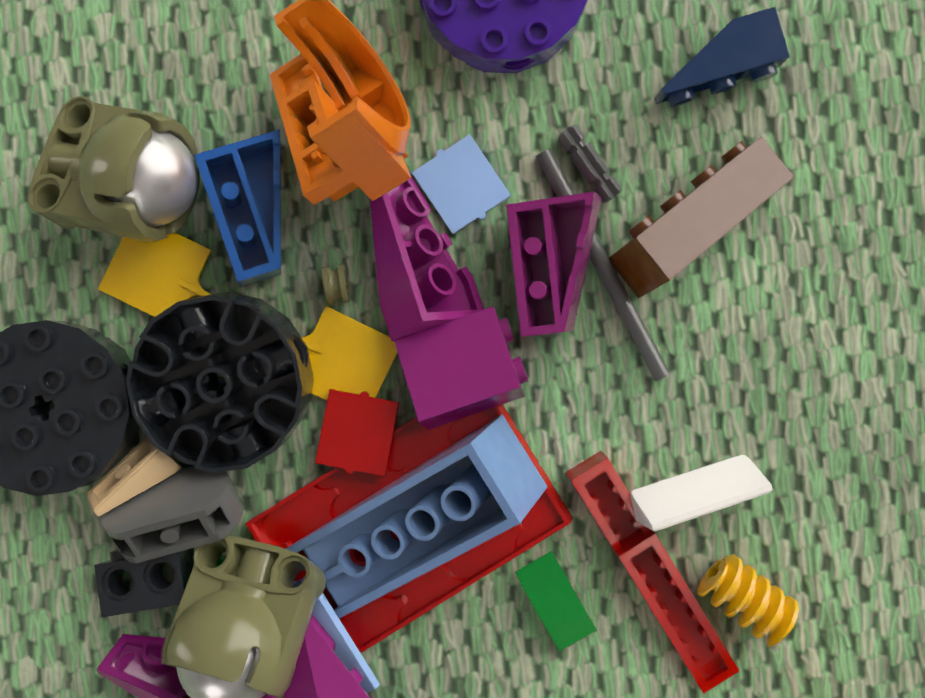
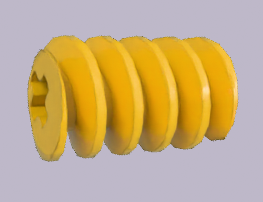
M735 554L716 561L703 576L697 587V594L701 597L711 590L714 591L710 601L714 607H718L723 602L728 601L724 609V614L727 617H733L741 611L738 625L742 628H746L755 622L751 634L756 639L762 638L768 633L767 647L780 643L793 629L798 617V602L791 596H784V591L776 585L771 586L770 581L763 575H757L756 570L750 565H743L742 559Z

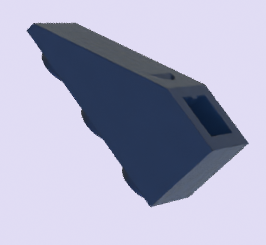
M776 7L738 17L728 23L659 91L654 98L656 104L669 101L671 107L678 106L695 99L694 93L710 89L712 95L719 94L736 87V81L751 76L752 82H759L777 75V68L790 58Z

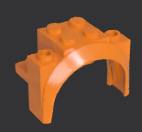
M297 0L274 16L276 26L301 53L269 75L303 196L313 205L327 197H330L335 202L359 187L374 201L409 180L411 176L404 160L408 157L406 149L411 126L409 110L389 70L361 32L330 0ZM322 84L324 85V87H325V89L327 90V92H328V94L330 95V97H329V96L327 95V93L323 90Z

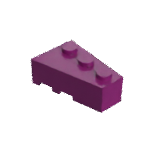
M596 192L506 204L521 337L574 331L602 198Z

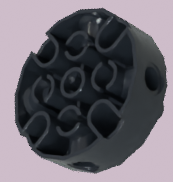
M230 291L178 301L152 318L139 336L141 339L135 346L133 360L129 362L126 387L132 414L150 443L168 457L173 455L183 463L195 465V469L212 473L248 468L276 451L290 438L306 415L314 382L308 347L291 320L260 298ZM217 377H224L226 384L220 385Z
M44 320L15 324L0 332V486L33 496L71 492L78 487L88 486L104 477L129 453V450L136 442L138 430H141L133 417L126 387L127 371L131 360L125 349L109 337L102 335L96 329L66 321ZM54 403L55 408L50 410L49 405Z

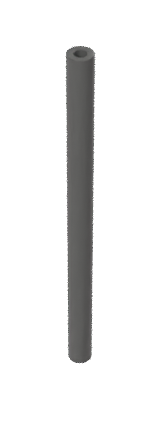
M547 149L538 154L536 159L556 196L574 195L552 150ZM594 231L589 258L654 380L658 381L668 376L670 372Z

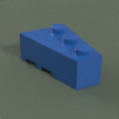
M280 129L195 154L194 157L240 288L281 275Z

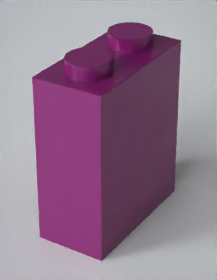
M494 306L394 341L418 422L427 430L525 397L521 384L529 380L521 357L512 359L508 344L515 342L509 321L507 317L499 319Z

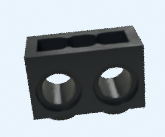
M194 548L137 564L125 560L118 550L109 552L110 560L94 565L101 618L179 605L195 564L193 558ZM165 563L169 564L174 570L175 577L173 583L168 582L163 576V566ZM124 570L132 577L133 584L131 589H128L122 581Z

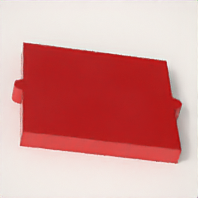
M329 389L315 463L345 469L347 474L357 471L385 477L400 402L369 397L370 395L366 391L361 392L359 395Z

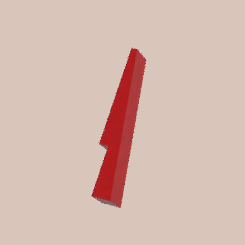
M600 450L565 472L702 692L706 693L738 673V667L655 532L636 521L630 493L607 456Z

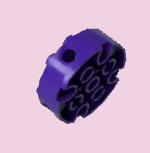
M419 0L431 35L440 45L447 49L455 58L466 62L467 65L489 73H519L548 62L572 38L588 0Z

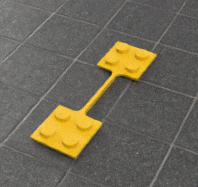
M176 232L167 234L165 239L148 243L123 237L98 290L155 317L178 301L187 300L194 296L211 294L201 287L200 275L212 250ZM325 306L314 331L308 336L301 337L308 347L314 382L311 393L326 401L329 389L359 395L361 392L366 391L369 393V397L376 398L398 353L395 342H391L389 336L328 306Z

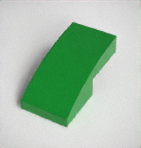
M552 551L515 571L517 578L559 652L597 631Z

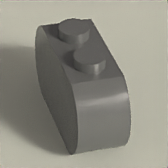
M194 466L180 469L167 479L104 513L100 519L103 528L122 557L131 563L137 564L222 540L240 522L244 506L226 471L212 473L195 469Z

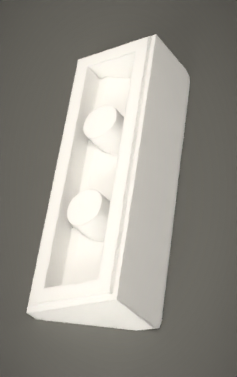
M738 455L634 489L630 492L636 521L656 532L768 494L773 489L771 483L746 455Z

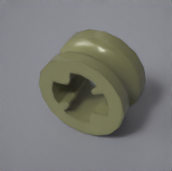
M338 264V268L335 270H331L329 266L322 267V279L327 303L329 305L335 304V300L338 298L343 299L344 302H350V287L345 264Z

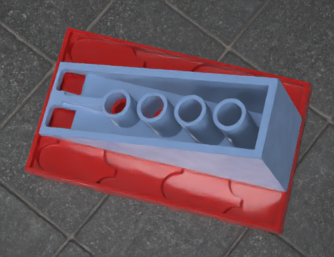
M500 405L429 430L418 422L416 416L394 430L385 477L357 471L347 474L345 469L334 467L246 522L245 525L255 541L298 553L320 567L326 579L323 594L356 647L362 653L571 523L573 516L564 502H562L561 497L542 466L539 465L537 458L524 437L516 428L517 426L504 405ZM306 570L300 571L296 575L293 582L294 588L303 583L306 578Z

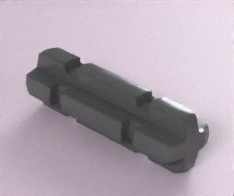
M572 125L559 135L558 142L566 153L571 152V160L588 184H594L596 188L593 191L602 197L601 202H609L622 191L621 185L614 175L611 177L608 175L609 168L591 143H585L586 136L579 126Z

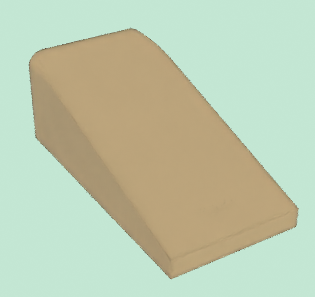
M145 437L87 492L86 496L93 512L97 516H101L172 476L182 466L175 456L168 457L154 447L148 438Z

